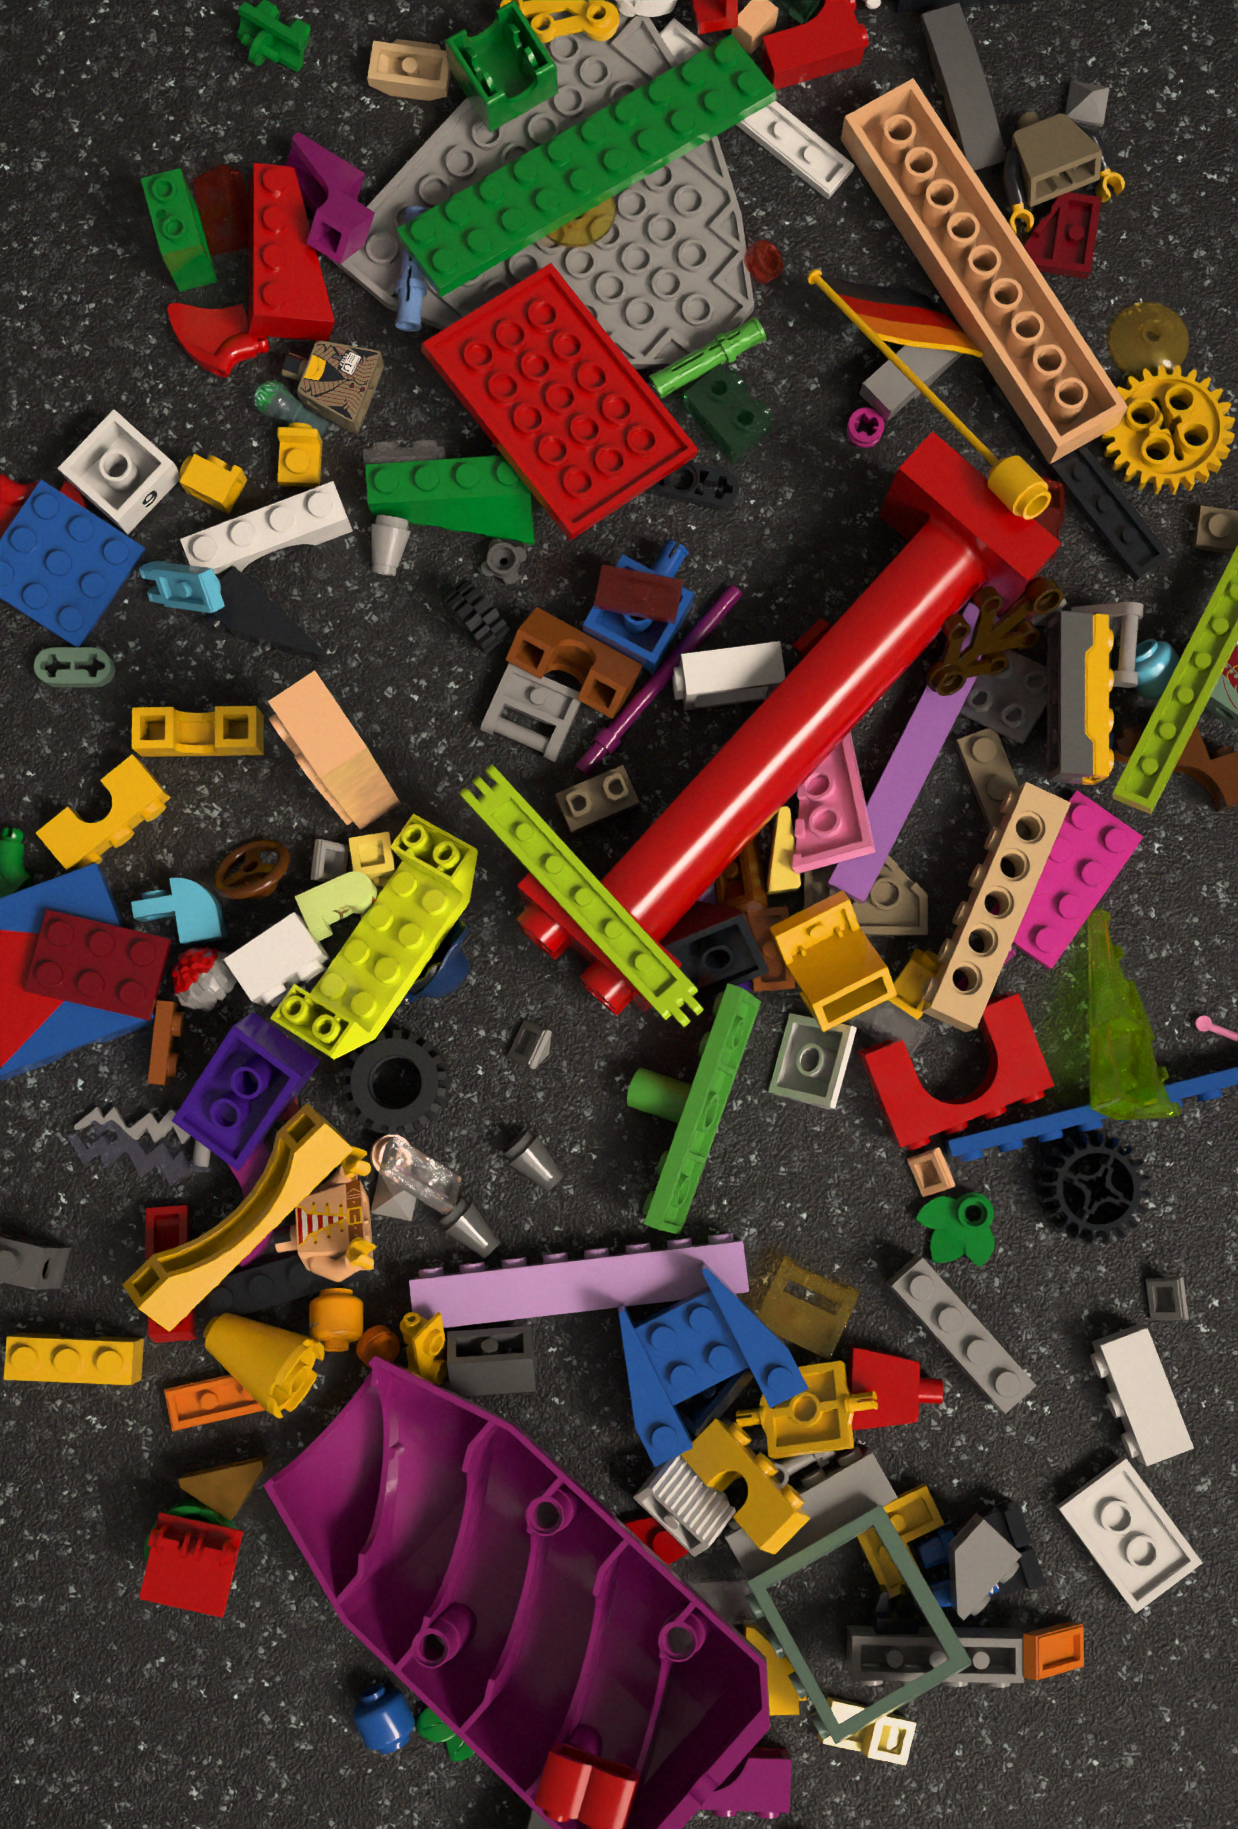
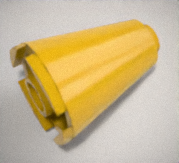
M228 1312L220 1317H213L203 1333V1337L206 1339L205 1349L269 1414L277 1418L283 1417L281 1410L285 1409L292 1412L304 1399L318 1375L317 1372L312 1370L315 1360L317 1358L323 1362L325 1355L324 1345L314 1338Z

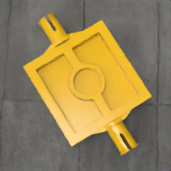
M834 1361L798 1367L809 1389L770 1408L762 1393L759 1408L736 1411V1417L741 1418L736 1419V1422L741 1428L762 1425L767 1436L768 1457L777 1459L854 1448L852 1430L854 1411L878 1409V1402L874 1401L878 1399L875 1391L851 1394L847 1384L845 1363Z

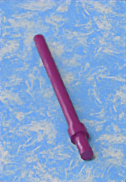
M730 585L608 728L602 727L592 739L594 744L575 765V768L587 777L606 754L611 755L621 744L619 738L674 676L673 668L679 667L681 654L693 653L742 597L743 594L738 588Z

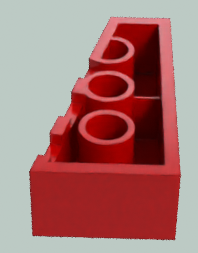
M262 163L253 164L248 185V335L328 342L335 321L316 249L307 244L310 225L294 167Z

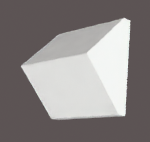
M790 1013L768 1092L825 1109H835L857 1028L839 1024L823 1032L814 1018Z

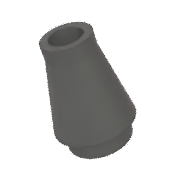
M528 1130L518 1135L503 1152L509 1158L507 1162L509 1165L539 1184L546 1192L551 1190L564 1176V1173L557 1167L537 1134L533 1136Z
M462 1197L456 1200L439 1219V1222L445 1227L443 1229L444 1233L475 1251L482 1259L486 1258L500 1243V1240L493 1234L472 1201L467 1203Z

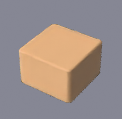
M751 0L739 13L738 27L732 28V35L750 55L762 43V37L769 35L776 27L778 7L769 0Z

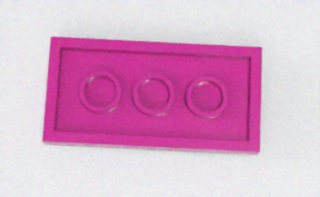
M1078 790L1068 800L1071 804L1012 943L1013 946L1047 970L1052 969L1144 838ZM998 901L989 912L993 915L999 914L1000 905Z

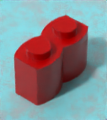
M555 1742L549 1750L534 1804L544 1809L543 1814L555 1821L567 1822L571 1818L586 1824V1829H624L641 1772L620 1762L597 1757L578 1747Z

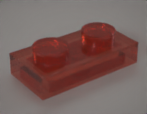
M602 565L594 608L675 624L684 580Z

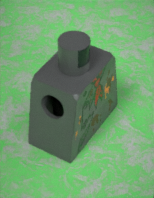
M0 1230V1282L33 1290L60 1289L71 1247ZM49 1260L47 1272L45 1275H42L44 1265Z

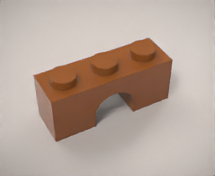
M538 607L534 609L518 629L506 657V661L539 679H542L547 672L552 670H560L573 675L582 685L577 700L612 719L630 695L643 667L642 664Z

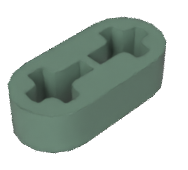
M52 647L44 649L37 655L34 662V670L38 678L51 687H102L108 684L114 677L115 665L111 657L98 648ZM53 658H57L58 662L62 665L70 666V669L57 670L56 677H52V674L45 670V666L52 665ZM93 658H97L102 665H105L104 669L97 671L96 677H93L88 670L79 669V666L92 665Z

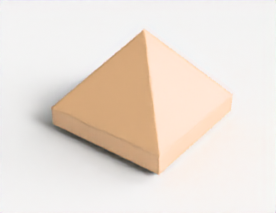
M939 1147L907 1158L922 1197L955 1186L949 1165Z

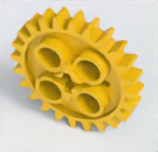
M1159 365L1156 376L1153 377L1145 368L1141 374V382L1129 376L1126 383L1127 390L1122 387L1116 388L1128 408L1119 425L1101 435V442L1111 443L1106 447L1105 457L1117 456L1112 469L1114 471L1124 467L1127 469L1124 478L1125 482L1136 476L1140 478L1139 490H1142L1150 482L1153 483L1154 494L1158 495L1162 485H1168L1170 493L1175 495L1179 483H1182L1188 491H1191L1195 484V478L1205 484L1210 476L1208 470L1215 473L1219 471L1222 465L1219 459L1227 458L1230 449L1226 445L1231 444L1235 436L1234 433L1227 431L1232 428L1235 418L1224 416L1231 407L1230 402L1218 403L1223 390L1221 388L1212 392L1208 390L1211 381L1210 377L1198 383L1195 381L1197 374L1195 369L1187 377L1181 376L1180 365L1175 367L1172 375H1167L1164 366ZM1153 399H1157L1159 401L1161 410H1159L1156 403L1152 401ZM1181 400L1186 403L1188 409L1176 410L1171 406L1170 401ZM1134 414H1144L1149 418L1150 422L1148 424H1138L1131 416ZM1162 422H1163V424H1164V426H1165L1166 429H1162V430L1160 429V428H1161V425H1162ZM1174 430L1173 436H1171L1169 431ZM1195 435L1202 440L1203 444L1201 446H1192L1187 443L1184 437ZM1174 447H1175V450H1176V452L1178 453V455H1179L1183 460L1179 461V460L1176 459V457H1175V455H1174ZM1158 449L1163 452L1165 458L1154 460L1148 456L1146 451Z

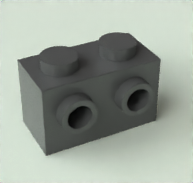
M520 1326L447 1332V1367L451 1391L462 1397L536 1391L532 1327Z

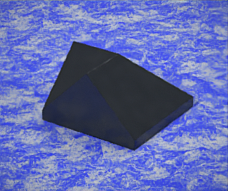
M696 901L663 940L665 948L682 963L680 970L698 989V992L692 996L697 1002L725 991L727 983L737 986L769 973L767 963L748 916L741 909Z

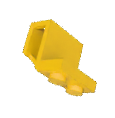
M843 890L769 927L785 966L802 990L799 994L804 1004L823 1032L897 995L887 965L860 929L850 899Z

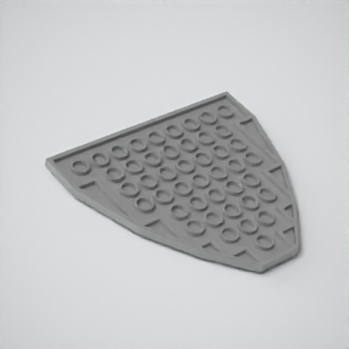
M605 0L616 7L617 2L615 0ZM568 11L549 14L553 17L554 21L575 16ZM618 11L620 18L619 26L615 34L606 41H594L584 32L554 37L550 42L542 43L557 66L558 94L491 133L469 99L466 98L367 206L375 214L365 245L342 264L337 263L331 258L329 259L385 307L397 312L399 295L395 292L396 281L400 279L402 244L397 239L396 229L405 224V209L410 206H420L428 210L679 65L651 19L637 14L634 17H627ZM542 26L538 30H546L549 26ZM715 136L441 298L426 277H424V282L427 283L428 289L427 295L422 300L421 322L444 330L541 268L552 263L636 370L664 369L713 341L714 335L721 331L725 334L737 328L753 312L754 299L742 213L718 137Z

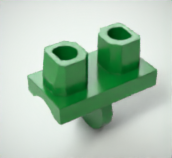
M262 0L256 6L244 2L238 8L241 21L237 38L241 40L243 45L250 48L249 61L256 66H260L266 59H269L274 63L279 62L297 73L303 67L304 50L310 42V26L298 18L292 20L288 26L279 22L280 11L276 5L267 0Z

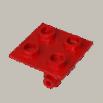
M159 1512L156 1528L151 1530L148 1546H151L139 1599L223 1618L244 1531Z

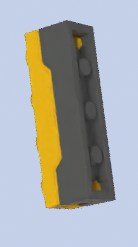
M1060 611L1047 622V782L1095 785L1107 778L1112 771L1114 753L1109 748V733L1113 727L1114 713L1109 708V693L1113 687L1114 674L1113 670L1109 668V653L1113 646L1114 635L1112 629H1109V615L1107 614L1093 615V613Z

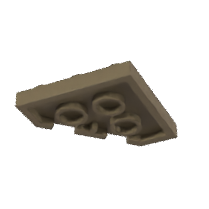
M888 855L866 901L860 904L849 898L860 929L865 936H927L928 894L917 883H914ZM837 863L803 872V910L838 893L826 886Z

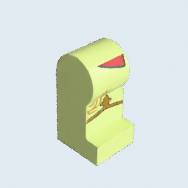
M352 871L295 896V899L309 932L318 941H321L333 935L330 924L352 913H366L375 902L379 893L374 883L366 874Z

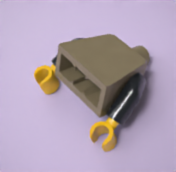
M1031 111L1019 118L1016 124L1017 131L1012 135V148L1005 155L1002 173L1007 206H1012L1013 211L1008 224L1015 235L1017 233L1014 223L1015 219L1021 218L1026 222L1028 233L1034 224V217L1030 211L1024 209V202L1033 207L1100 179L1101 181L1095 187V193L1097 197H1102V202H1107L1111 198L1107 184L1113 187L1116 195L1123 191L1125 185L1124 178L1118 173H1111L1109 167L1113 164L1097 131L1080 124H1075L1066 114L1061 113L1041 120L1037 113Z

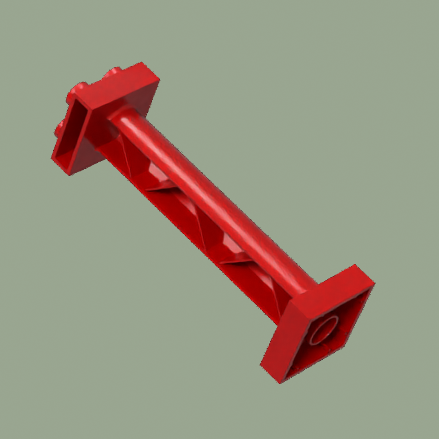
M933 431L898 468L878 514L879 517L909 543L600 882L679 969L682 963L659 942L940 633L943 622L948 617L957 614L971 597L974 599L981 589L988 586L994 587L1003 598V604L996 613V616L1001 618L1022 595L1027 584L1036 578L1062 544L1034 519L1026 520L1022 516L1014 515L988 488V479ZM529 872L517 885L523 904L526 906L516 918V921L520 924V930L555 961L568 946H571L590 964L580 975L581 985L614 1015L618 1016L631 1001L640 1010L645 1012L651 1006L649 1002Z

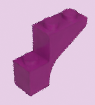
M298 132L293 136L285 166L295 168L302 198L315 214L307 244L337 263L342 264L365 245L375 212L357 202L365 173Z

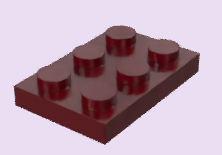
M46 909L24 991L151 1022L172 941L168 938Z

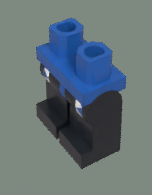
M1009 1500L977 1512L1022 1555L1017 1561L1019 1567L1015 1574L1003 1584L999 1581L988 1593L990 1596L989 1601L1027 1588L1034 1590L1046 1586L1035 1550L1029 1545L1032 1541L1020 1506ZM975 1514L934 1529V1536L928 1537L915 1545L924 1569L942 1563L945 1565L948 1577L928 1583L940 1607L951 1606L948 1543Z

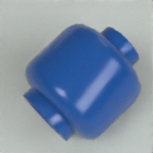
M376 1684L364 1690L360 1694L361 1701L355 1706L352 1713L364 1745L368 1749L379 1750L381 1754L391 1753L400 1749L410 1740L409 1734L415 1725L414 1717L403 1692L394 1687L385 1688L383 1684Z

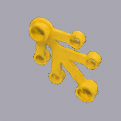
M502 0L500 8L513 0ZM515 0L526 19L534 17L531 21V27L542 43L550 42L554 37L584 32L594 41H606L615 34L620 22L617 8L605 0H589V3L585 0H529L524 2L523 0ZM568 11L575 16L554 21L553 17L549 14ZM542 26H549L546 30H538Z

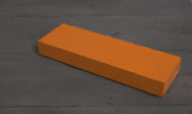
M231 1374L164 1389L172 1431L265 1410Z

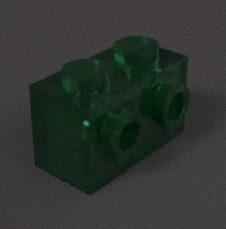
M720 363L684 393L683 407L735 465L771 435L774 423L771 420L773 415L761 400L757 399L754 401L745 391L747 388L746 384L736 371L730 370L728 372Z

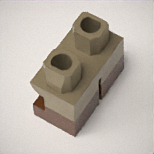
M624 765L555 794L556 799H554L570 839L604 825V819L609 823L641 809L640 802Z

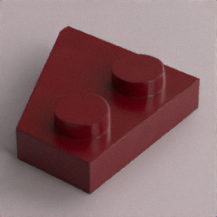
M1072 192L1058 196L1049 212L1042 218L1023 246L1040 272L1088 279L1091 273L1102 197Z

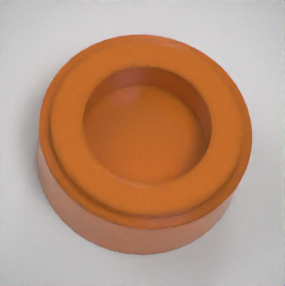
M384 1325L373 1326L360 1337L356 1349L357 1356L370 1369L372 1367L368 1363L375 1355H380L393 1362L400 1351V1340L388 1327Z

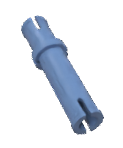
M420 206L406 208L405 223L428 211V209ZM403 246L400 279L396 281L395 292L399 295L395 326L403 331L414 332L421 329L422 300L427 295L428 285L424 282L425 276Z

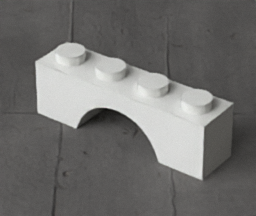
M332 481L181 538L180 541L191 566L212 568L220 581L233 566L242 572L251 562L273 551L300 544L318 545L350 533L353 530L335 484Z

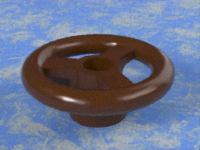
M273 839L255 840L236 848L217 866L213 877L215 890L221 896L229 899H262L267 897L276 889L278 881L285 874L289 866V850L283 843ZM271 851L276 853L278 856L276 864L262 863L260 852ZM245 858V862L240 866L239 870L226 879L230 869L237 862Z

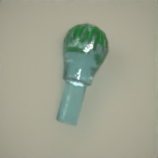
M274 380L266 381L256 389L254 395L255 405L264 415L284 419L291 423L309 424L313 427L312 429L318 430L320 436L326 431L329 423L303 408V404L282 383Z

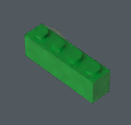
M503 455L365 464L367 501L371 514L375 518L377 515L392 516L408 520L409 524L445 528L448 531L485 535L487 538L500 540L504 538L520 541L521 544L535 546L532 492Z

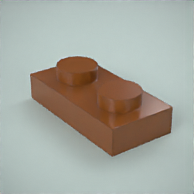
M788 906L747 911L746 914L769 969V973L752 979L753 992L795 989L794 978L785 966L769 927L789 917Z
M157 1000L148 1084L169 1086L170 1077L177 1078L180 1055L179 1053H173L175 1036H182L184 1012H178L179 1004L175 1002Z

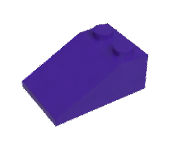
M252 1012L232 1026L172 1119V1122L239 1171L299 1094L320 1061L256 1013Z

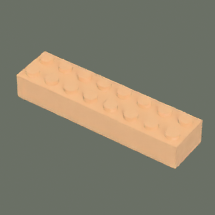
M315 670L268 701L276 713L268 718L289 749L292 750L295 755L294 758L307 777L337 814H339L341 819L344 820L346 825L354 821L358 828L362 830L401 803L369 749Z

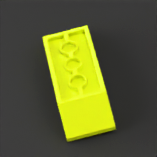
M415 814L410 817L390 846L402 860L401 864L311 993H308L294 984L270 1018L332 1059H336L376 1039L470 902L478 855L477 849Z

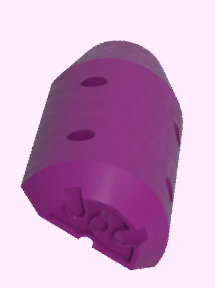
M375 1355L368 1363L372 1367L369 1375L343 1410L297 1458L271 1477L264 1485L266 1492L341 1622L553 1829H586V1824L577 1819L570 1818L567 1822L552 1820L543 1814L544 1809L534 1804L549 1750L555 1742L578 1747L597 1757L620 1762L641 1772L624 1829H682L700 1809L709 1795L722 1784L771 1727L766 1656L517 1423L380 1355ZM436 1635L442 1639L444 1645L439 1643Z

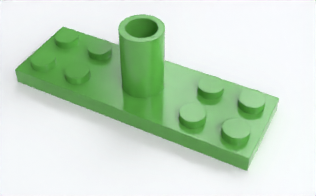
M727 983L725 992L718 994L713 1007V1015L716 1018L711 1032L707 1031L701 1040L699 1055L702 1058L693 1084L643 1067L637 1070L631 1081L627 1095V1105L629 1107L678 1123L670 1150L662 1154L658 1164L657 1174L660 1175L656 1190L648 1194L644 1204L643 1214L647 1215L644 1224L647 1226L681 1235L761 1004L759 999L744 988Z

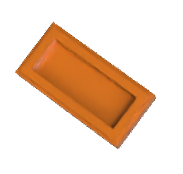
M1069 1621L1023 1634L1024 1678L1037 1681L1083 1667V1623Z

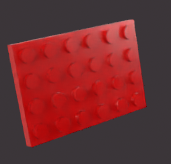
M552 263L541 268L422 343V353L569 541L696 457L699 451Z

